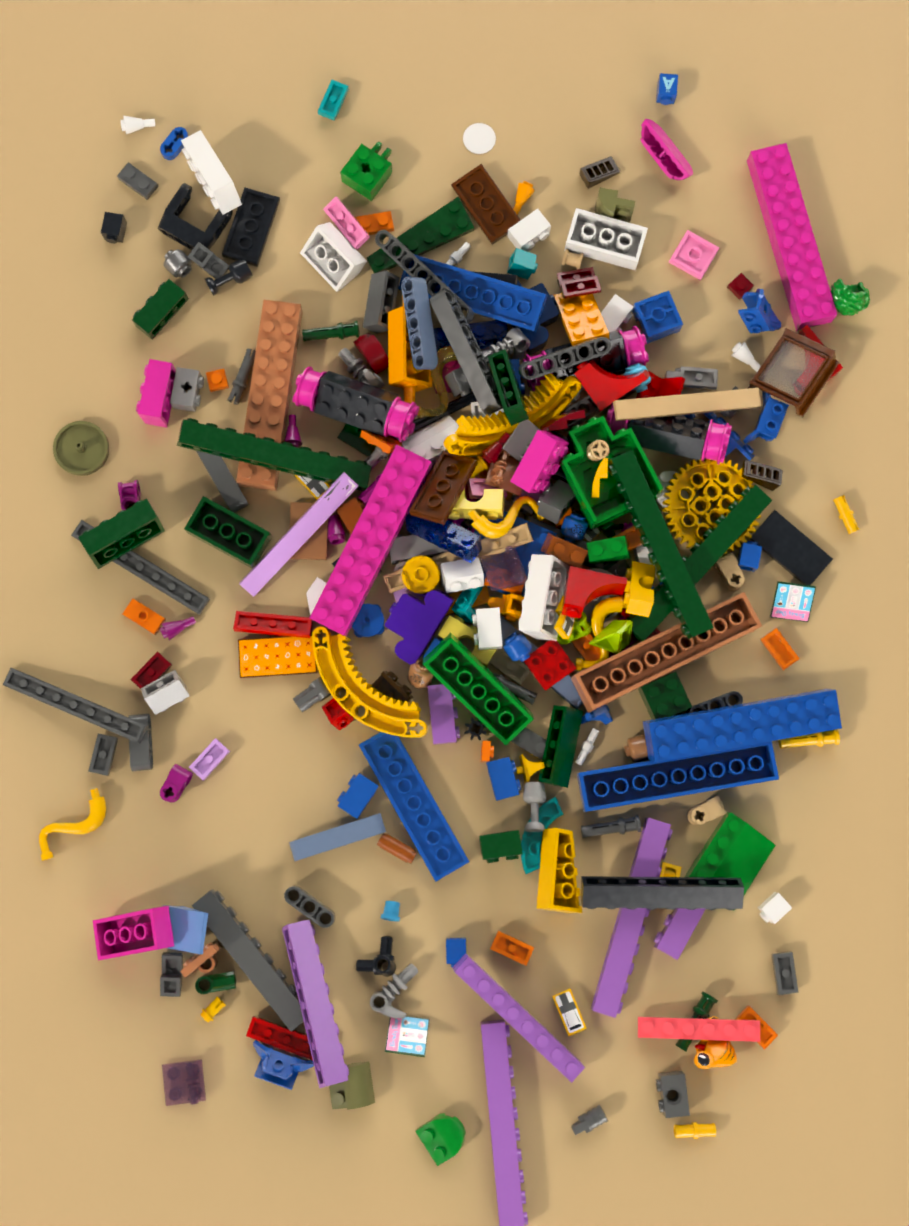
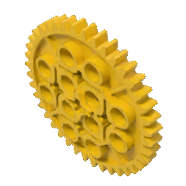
M700 458L697 462L692 460L690 464L686 463L684 468L678 469L679 473L673 474L674 479L669 480L671 485L665 488L669 492L663 495L667 500L662 502V504L667 505L662 511L668 512L664 519H670L667 523V526H673L670 533H677L674 537L675 539L682 538L680 544L687 542V549L695 542L700 543L703 539L698 534L699 529L706 531L708 528L712 529L716 525V523L711 522L710 515L718 518L721 514L725 515L729 511V509L723 508L722 501H726L730 505L734 500L738 501L742 497L734 493V487H738L741 493L747 486H752V481L742 477L743 468L737 469L738 463L731 466V460L727 461V463L724 460V463L720 462L717 464L715 460L705 459L701 461ZM720 474L725 476V483L719 480ZM693 476L699 478V480H700V484H699V485H697V484H695V483L693 482V480H692ZM702 488L699 494L700 496L693 499L695 497L696 491ZM725 488V489H726V492H725L726 494H725V495H722V494H721V493H722V489ZM707 489L714 491V497L708 495ZM682 490L687 491L688 499H684L681 496ZM714 501H716V502L714 503L713 509H711L710 511H708V510L710 509L711 503H713ZM696 503H700L702 505V511H698L696 509ZM684 517H688L691 520L690 526L684 523ZM699 517L703 518L701 524L698 523ZM754 520L730 546L728 551L732 552L734 547L736 549L741 547L740 543H746L745 538L750 539L752 537L750 533L756 531L753 526H757L759 523Z

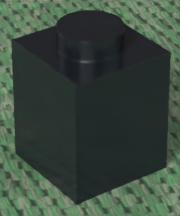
M105 212L101 234L107 242L113 244L117 242L123 243L127 226L124 215Z

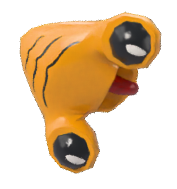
M711 1016V1017L708 1018V1019H719V1018H718V1017ZM701 1040L695 1045L696 1055L694 1057V1064L698 1068L728 1067L737 1061L735 1049L730 1041Z

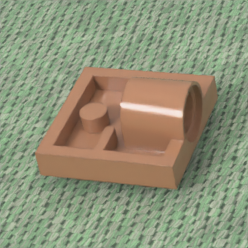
M210 942L204 946L203 954H200L198 957L194 955L182 965L185 968L180 972L184 977L189 976L197 969L203 973L211 972L217 967L218 963L215 954L223 947L219 942L215 944ZM207 959H210L212 962L211 968L203 966Z

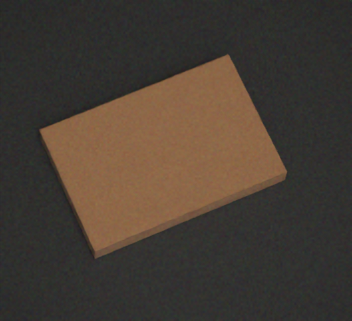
M290 503V528L314 503ZM328 519L299 548L290 560H327Z

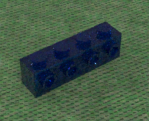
M498 320L468 324L480 349L489 347L492 344L496 346V343L499 341L502 343V339L506 338L508 333L507 323ZM434 328L437 354L453 352L443 328Z
M410 513L405 517L408 532L470 563L474 561L482 550L481 536L449 520L443 525L412 516Z

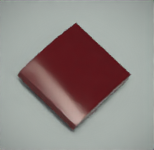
M593 267L557 273V281L564 299L601 292L598 277L595 276Z
M573 410L559 414L545 422L540 427V430L568 428L567 420L585 418V410Z

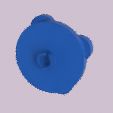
M378 604L362 605L352 625L356 637H373L384 632V615Z

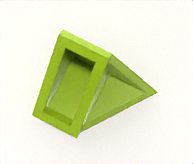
M613 620L588 644L618 654L630 644L633 622L630 620Z

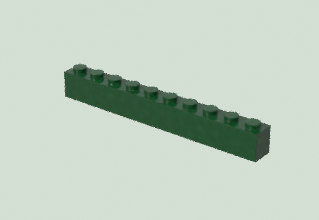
M192 418L183 419L177 441V446L330 484H333L345 472L358 484L355 490L364 491L368 488L372 466L366 465L367 463L364 461L356 460L353 462L344 456L333 457L328 452L319 451L317 453L308 447L297 448L288 442H282L281 444L274 442L275 440L272 438L264 437L261 439L252 433L241 434L237 433L235 429H221L212 423L200 424L198 420Z
M633 450L612 458L608 463V471L617 481V491L619 494H623L625 499L624 506L633 516V526L639 530L641 534L640 541L649 551V561L652 565H655L657 569L656 576L659 582H663L665 586V596L668 600H671L674 606L672 611L675 617L680 619L682 624L680 628L683 635L690 639L713 629L711 620Z
M757 485L747 486L740 493L742 497L738 501L734 500L727 507L729 511L725 515L721 514L715 520L716 525L712 529L708 528L703 533L701 542H695L689 549L691 551L687 557H682L694 585L698 583L771 503L772 499ZM663 583L661 585L657 584L652 589L654 590V603L649 617L629 614L625 619L633 622L631 634L640 642L646 640L672 611V607H674L671 600H668L665 596V586Z

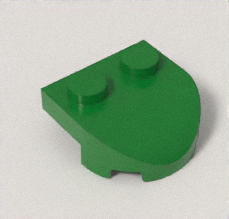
M445 1113L436 1115L432 1120L415 1131L437 1166L451 1159L459 1152L464 1145L466 1134L462 1122L457 1117H450L445 1115Z

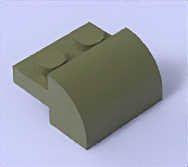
M600 187L595 213L630 223L635 201L617 198L618 190Z
M369 1061L347 1065L349 1069L348 1081L329 1086L332 1109L347 1108L349 1110L375 1103Z

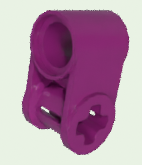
M138 480L124 484L118 482L121 509L127 510L129 505L141 500L140 484Z
M175 764L160 789L161 798L170 803L178 801L184 789L191 781L193 773ZM168 790H170V791L172 790V792L174 793V795H173V796H169V795L167 794V791H168Z

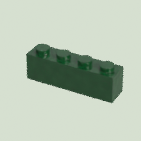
M504 349L489 355L488 360L501 403L511 426L529 419L514 368L506 350Z
M553 705L542 759L545 768L540 769L538 782L568 788L583 711L567 706Z

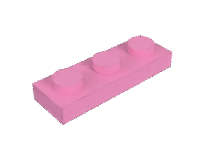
M335 197L323 209L355 249L358 250L370 238L338 197Z

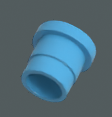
M386 901L380 918L400 922V903Z

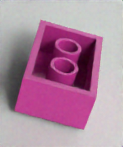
M149 359V364L145 366V382L140 387L141 400L136 405V412H138V415L145 424L168 427L172 408L170 401L176 369L170 362Z
M537 430L510 482L528 493L545 492L550 485L549 480L551 476L559 469L558 464L561 458L565 457L568 452L569 442L550 431Z

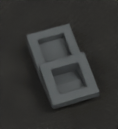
M200 242L196 244L188 255L190 260L215 279L224 276L229 269L227 263L214 255L212 251Z
M163 952L160 996H181L182 973L180 971L183 969V953Z

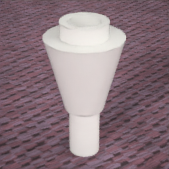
M123 116L124 119L120 120L121 129L126 131V135L144 127L155 126V119L142 120L141 118Z
M737 343L732 349L733 354L731 356L747 365L749 364L758 372L761 365L754 359L746 343Z

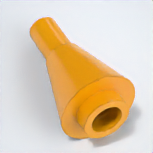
M526 181L518 183L516 203L513 207L517 215L521 207L535 192L533 185Z

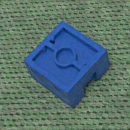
M669 291L636 302L633 305L632 314L635 321H639L641 324V334L645 335L646 344L680 332L683 326Z

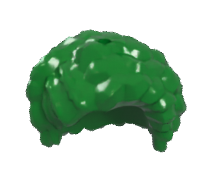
M839 278L831 285V294L835 307L842 315L853 316L869 306L870 293L862 282L855 285H845L842 279Z

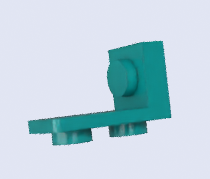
M484 586L462 590L452 607L454 613L466 623L473 624L472 615L476 614V611L472 606Z

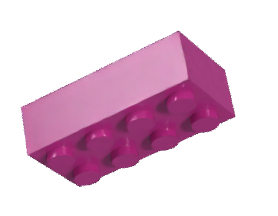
M169 906L93 920L98 961L174 947Z

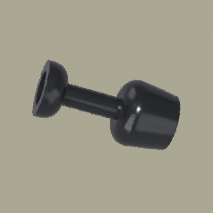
M245 259L232 262L229 265L230 273L216 280L210 277L205 278L213 296L218 293L217 287L233 279L236 283L242 284L253 276Z

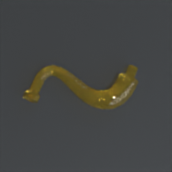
M446 346L437 351V367L430 370L432 381L440 398V406L437 409L419 407L417 418L439 416L448 408L449 400L443 380V368L450 361H458L451 346Z

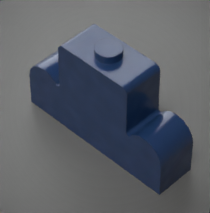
M517 280V286H521V283ZM543 283L530 288L531 290L548 295L536 332L512 325L513 328H519L530 340V346L526 350L529 356L546 347L549 333L545 327L556 322L559 316L556 300L552 294L549 295Z

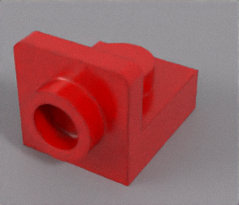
M334 698L322 706L328 720L338 730L347 727L354 720Z

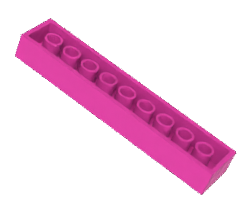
M787 143L751 151L747 164L795 329L797 331L806 325L814 327L830 323L837 316V311Z
M396 445L310 619L347 637L410 508L433 466L431 461Z

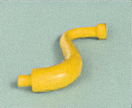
M522 496L515 500L505 518L499 523L490 522L484 515L479 516L474 509L468 515L474 521L471 525L475 530L487 538L495 539L506 535L510 531L523 504H528L536 514L539 506L531 497ZM537 514L539 521L544 519V517Z
M622 596L609 597L595 605L591 615V627L595 637L604 629V620L607 615L614 612H622V608H626V605L623 604ZM599 648L601 656L596 661H585L582 658H576V670L589 668L608 659L609 651Z
M98 788L90 790L92 800H89L90 813L87 819L78 823H52L41 830L39 844L42 852L40 855L42 861L53 858V853L49 850L47 835L49 833L86 834L95 831L102 825L106 816V802L104 796L100 797Z

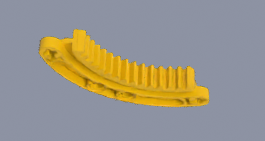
M552 373L545 375L546 379L540 381L541 385L535 386L536 390L530 391L529 397L524 396V403L529 416L528 420L540 429L545 422L559 415L581 389V383L575 376H569L563 381L556 378ZM501 410L498 412V415L492 413L491 417L487 414L484 418L479 416L478 419L476 416H473L471 419L470 416L465 418L462 415L456 420L459 427L455 434L449 435L444 440L443 445L450 454L464 456L483 455L481 452L483 449L496 440L498 441L505 432L511 435L519 423L511 426L505 412Z
M320 626L314 629L312 633L313 651L320 676L333 698L345 711L361 723L390 735L421 738L427 734L428 725L420 720L421 708L418 703L412 702L411 704L407 701L403 702L383 695V693L371 687L372 685L366 682L367 679L361 677L363 674L357 671L359 669L358 666L353 665L356 662L351 658L353 653L348 651L352 647L346 644L351 641L350 638L341 634L331 636V632L325 627ZM321 631L326 634V637L322 638V643L327 644V647L317 646V643L321 645V639L317 637L321 634ZM345 688L346 695L340 698L339 691ZM360 707H365L366 712L360 717L358 710ZM419 723L423 730H420V734H418L417 731L411 730L410 727H417Z

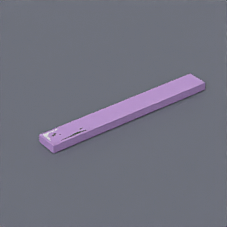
M343 472L240 581L239 585L254 597L358 487V484Z

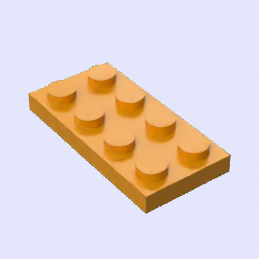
M562 293L554 294L557 303L556 307L559 310L572 346L596 337H606L609 339V331L593 294L564 299Z

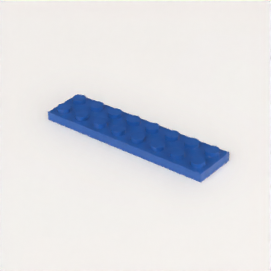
M415 255L456 293L475 314L536 332L548 297L547 294ZM414 261L410 262L409 269L414 266ZM403 270L398 289L401 291L403 279L411 277L405 270ZM424 273L422 278L426 280L428 274ZM436 286L434 292L438 293L441 286Z
M380 732L360 743V749L435 882L469 863L467 856L399 736Z

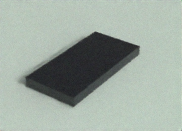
M244 187L240 199L242 205L237 208L222 256L236 261L245 259L247 264L258 267L280 197Z
M776 510L768 516L750 538L751 541L758 543V546H762V550L803 585H811L833 560L832 557Z

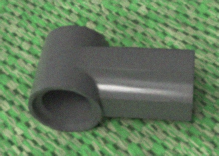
M319 677L307 689L295 696L293 700L298 708L304 712L318 701L329 697L331 693L326 688L322 678Z

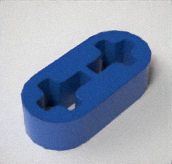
M177 127L173 129L161 144L160 151L164 159L173 160L182 151L181 149L184 146L181 140L183 139H177V135L181 136L183 134V139L187 138L188 133L185 128ZM172 148L173 152L166 153V149L170 150Z

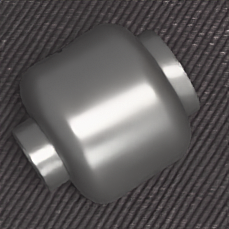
M170 250L165 254L164 267L174 277L183 278L190 273L192 262L182 250Z

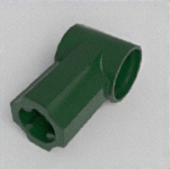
M234 971L203 975L195 983L196 991L200 994H208L235 989ZM202 979H207L210 982L208 990L201 988L200 982Z

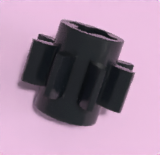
M471 717L472 723H465L468 730L464 734L470 733V740L477 737L480 741L481 734L487 735V732L483 731V728L486 726L482 725L479 719L474 721L473 717ZM473 724L481 727L479 734L471 732Z

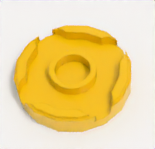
M419 555L412 557L405 563L401 576L407 589L414 593L424 594L437 586L440 580V570L433 559L428 556Z

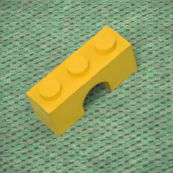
M632 561L631 567L627 568L625 573L627 585L624 592L627 593L624 595L623 604L626 605V613L649 617L654 603V590H651L655 578V565Z

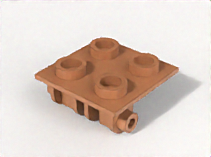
M502 449L496 463L491 462L489 464L485 484L521 496L522 488L510 482L520 462L514 457L509 456L510 454Z

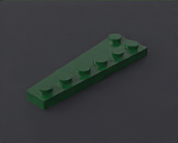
M457 197L398 236L397 239L413 254L420 256L474 231V226L460 198ZM381 248L367 257L373 273L387 271L398 266ZM402 249L397 250L396 256L401 254Z

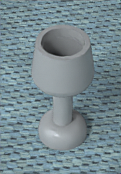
M527 782L524 786L523 800L531 804V822L525 825V831L542 832L544 831V825L539 822V804L546 801L545 784L541 782Z

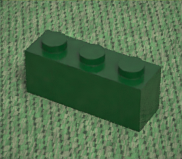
M168 279L158 287V291L154 296H150L146 300L145 306L135 312L132 321L139 330L153 340L189 298L185 291Z

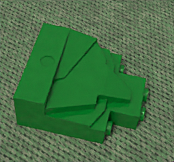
M596 416L589 419L587 424L583 426L576 425L570 429L567 438L575 455L570 453L563 457L561 468L581 506L580 512L586 518L585 521H587L590 531L629 513L624 506L625 499L623 494H619L617 491V481L614 476L610 475L609 471L607 479H600L599 498H591L594 477L603 459L599 461L590 460L587 457L586 448L596 440H603L608 444L609 454L605 457L608 458V463L612 458L633 450L655 500L659 498L663 487L632 428L627 430L625 428L620 429L614 436L604 416L599 418Z

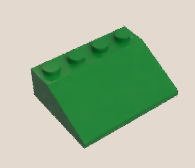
M727 812L685 877L741 878L745 895L776 845L733 813Z

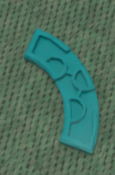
M556 797L539 807V822L544 825V829H547L554 820L564 815ZM524 829L521 840L523 853L521 854V861L525 874L540 869L543 831L527 832Z

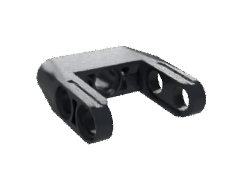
M183 183L165 209L158 225V230L190 250H193L198 242L210 249L230 221L233 210L224 215L219 210L206 231L203 232L179 218L191 199L192 187Z

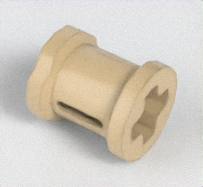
M566 249L562 265L574 266L578 270L580 269L584 254L581 253L579 255Z

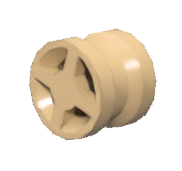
M596 440L590 443L586 448L587 457L592 461L604 459L609 454L608 444L603 440Z

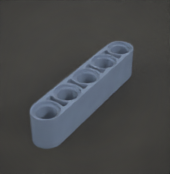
M405 277L402 281L401 289L412 363L416 369L433 370L437 367L438 357L427 284L423 278Z
M381 813L291 841L289 845L294 861H298L384 833L386 829Z

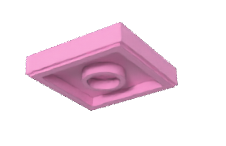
M687 230L669 263L701 280L717 254L719 247Z

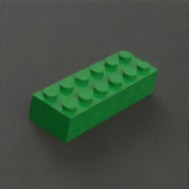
M451 632L423 659V665L505 745L534 719L532 712Z

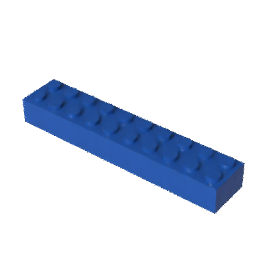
M834 689L816 690L643 721L648 759L653 762L842 728L837 693Z
M772 741L660 762L646 761L577 773L583 812L779 780Z

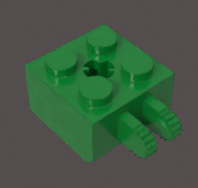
M377 142L372 149L361 143L340 172L341 180L344 184L370 201L375 198L392 174V163L387 160L392 150L386 148L381 156L378 155L382 148L381 142Z

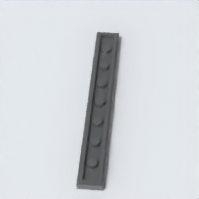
M81 520L71 536L79 540L78 537L84 531L94 527ZM132 550L113 561L199 615L210 600L202 593Z
M10 668L3 683L8 688L139 744L148 728V725L14 668Z

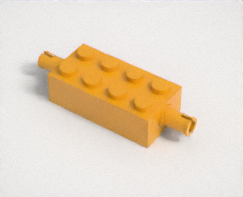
M403 302L402 307L388 312L389 385L402 388L404 390V402L411 404L415 402V392L432 387V370L416 369L413 366Z

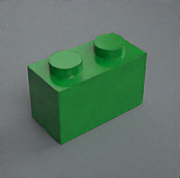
M625 536L587 543L589 561L592 565L630 558L628 542Z

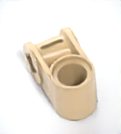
M732 552L720 557L714 564L715 569L725 587L730 591H737L743 585L745 579L737 559ZM732 578H733V580H736V579H737L738 582H737V583H736V582H731V579H732Z
M716 795L702 804L691 808L687 813V819L692 825H701L719 818L727 812L719 796ZM696 813L701 814L699 819L694 818V816L697 815Z

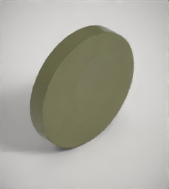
M75 421L67 424L58 432L53 443V454L57 463L66 472L77 476L90 475L98 471L105 464L109 455V442L104 432L97 425L87 421Z

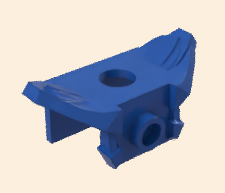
M758 288L756 293H744L742 299L747 309L738 310V313L750 334L779 330L781 322L773 312L771 304L768 303L764 290Z
M762 391L763 406L754 431L746 436L743 442L747 444L758 437L765 441L776 439L789 405L771 398L770 394Z
M258 1040L253 1042V1046L261 1058L254 1077L292 1090L298 1072L314 1067L313 1060H301L295 1056L292 1057L275 1051L273 1048H268Z

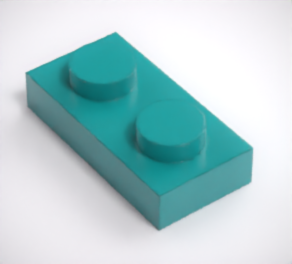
M331 80L319 106L318 115L335 121L348 93L349 86Z

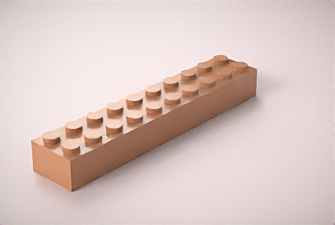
M263 300L244 433L255 434L257 438L261 439L264 437L272 438L275 440L274 442L281 444L285 438L303 314L301 304ZM239 461L236 482L239 487L277 491L280 471Z
M743 592L706 610L714 627L713 629L688 639L687 636L683 635L680 628L682 624L679 623L575 674L571 680L588 713L762 627L746 594Z

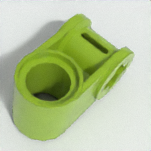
M582 612L580 621L578 618H575L569 639H562L558 634L557 642L559 644H568L591 633L592 627L590 622L586 620L587 616L584 612Z

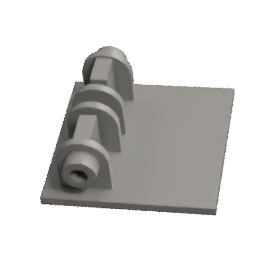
M528 419L520 422L503 446V449L521 462L537 430L540 429Z

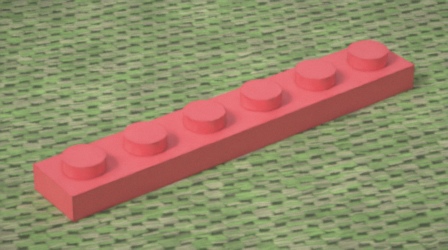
M638 1016V1038L760 1042V1020Z

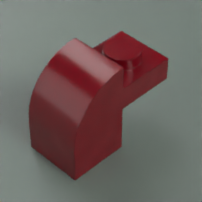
M368 332L353 342L373 372L378 374L389 367L388 356L374 335Z

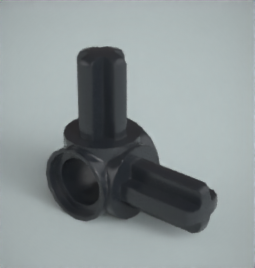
M390 936L381 937L380 955H377L374 960H357L356 970L358 972H373L374 975L386 977L393 975L396 971L394 956H392L393 938ZM388 961V968L382 971V964Z

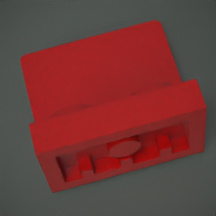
M648 371L651 382L647 385L648 389L637 393L636 399L681 395L685 378L673 377L662 379Z
M552 640L547 641L533 651L530 657L524 661L544 690L549 689L577 669L560 644Z

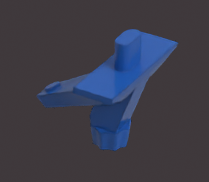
M604 705L590 713L587 712L582 716L581 724L595 720L601 721L605 725L612 722L613 719L609 713L608 706Z

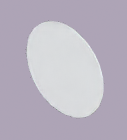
M483 123L469 126L463 135L465 147L475 154L487 153L493 148L496 141L493 129Z

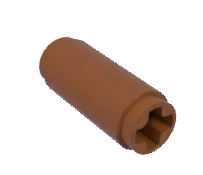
M385 833L382 834L377 843L381 849L410 864L418 853L412 847Z

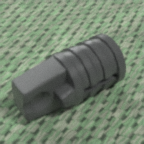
M599 1104L596 1108L578 1117L579 1121L571 1125V1128L575 1135L583 1131L588 1133L604 1122H608V1119Z

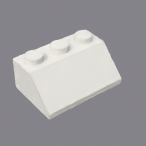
M331 222L318 225L300 252L336 292L340 291L354 279L367 262Z
M448 414L409 436L406 441L402 442V446L431 461L433 465L434 462H437L442 451H447L443 445L444 440L449 435L455 434L459 426Z

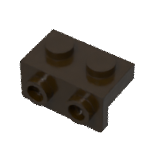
M383 671L381 676L371 686L377 689L378 692L383 693V695L403 702H410L414 698L411 695V689L405 684L402 686L397 681L399 678L392 671Z

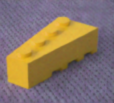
M550 828L543 831L537 909L564 913H583L582 906H579L578 896H580V888H577L576 882L578 871L574 866V857L576 855L573 831Z

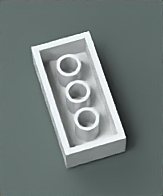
M200 130L181 140L184 146L181 150L188 160L187 163L191 171L197 172L195 177L199 184L204 185L202 188L207 197L212 198L210 201L215 210L219 208L222 215L242 205L232 179L202 131Z
M576 208L565 250L568 249L569 252L579 255L583 253V256L636 270L648 228Z
M532 554L531 561L528 564L529 573L528 579L525 582L526 591L522 600L519 630L535 639L557 641L558 632L554 626L559 616L555 610L564 595L569 566L553 555Z

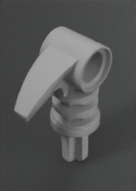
M513 328L507 333L506 338L502 339V343L499 341L496 343V346L494 344L490 345V351L484 353L483 356L488 364L489 355L505 349L507 354L514 352L512 359H519L520 361L530 346V340L519 328Z
M347 348L339 352V357L348 366V373L354 372L352 376L354 378L358 377L357 381L378 388L385 386L384 382L375 372L372 373L365 364L362 365L363 360L361 358L356 359Z
M411 963L399 975L394 973L392 975L394 980H388V985H383L382 991H377L372 995L370 999L371 1008L388 1017L405 1018L407 1013L392 1007L391 1002L396 999L394 996L396 993L398 995L401 994L399 990H406L408 988L406 984L418 973V969ZM377 996H381L385 1000V1004L381 1007L374 1004V998Z

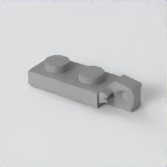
M681 366L680 368H675V371H666L665 378H685L683 387L717 389V369Z

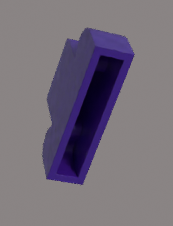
M432 590L425 595L424 602L409 593L402 594L397 603L394 602L389 609L391 614L385 623V627L404 638L395 646V653L400 659L410 665L420 659L453 604L454 598L440 590Z

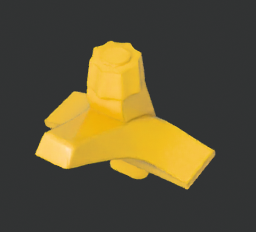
M520 755L521 766L516 767L517 775L523 774L524 783H527L536 771L545 768L544 762H531L524 755Z

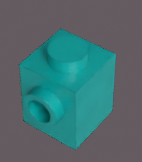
M516 248L509 259L507 273L528 280L531 274H535L537 270V255Z

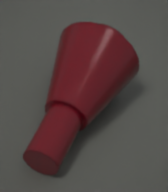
M505 432L498 441L496 440L481 451L483 454L481 457L488 464L491 462L495 464L503 446L511 435Z

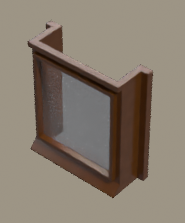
M785 328L782 337L752 381L750 380V386L747 389L759 388L795 406L796 414L804 417L839 365V361L836 360L835 350Z

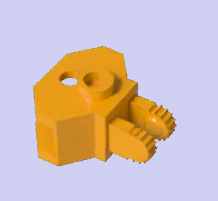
M515 593L503 594V598L492 597L488 599L487 604L490 608L499 607L500 614L505 616V620L516 622V620L519 621L522 614V600L524 597Z

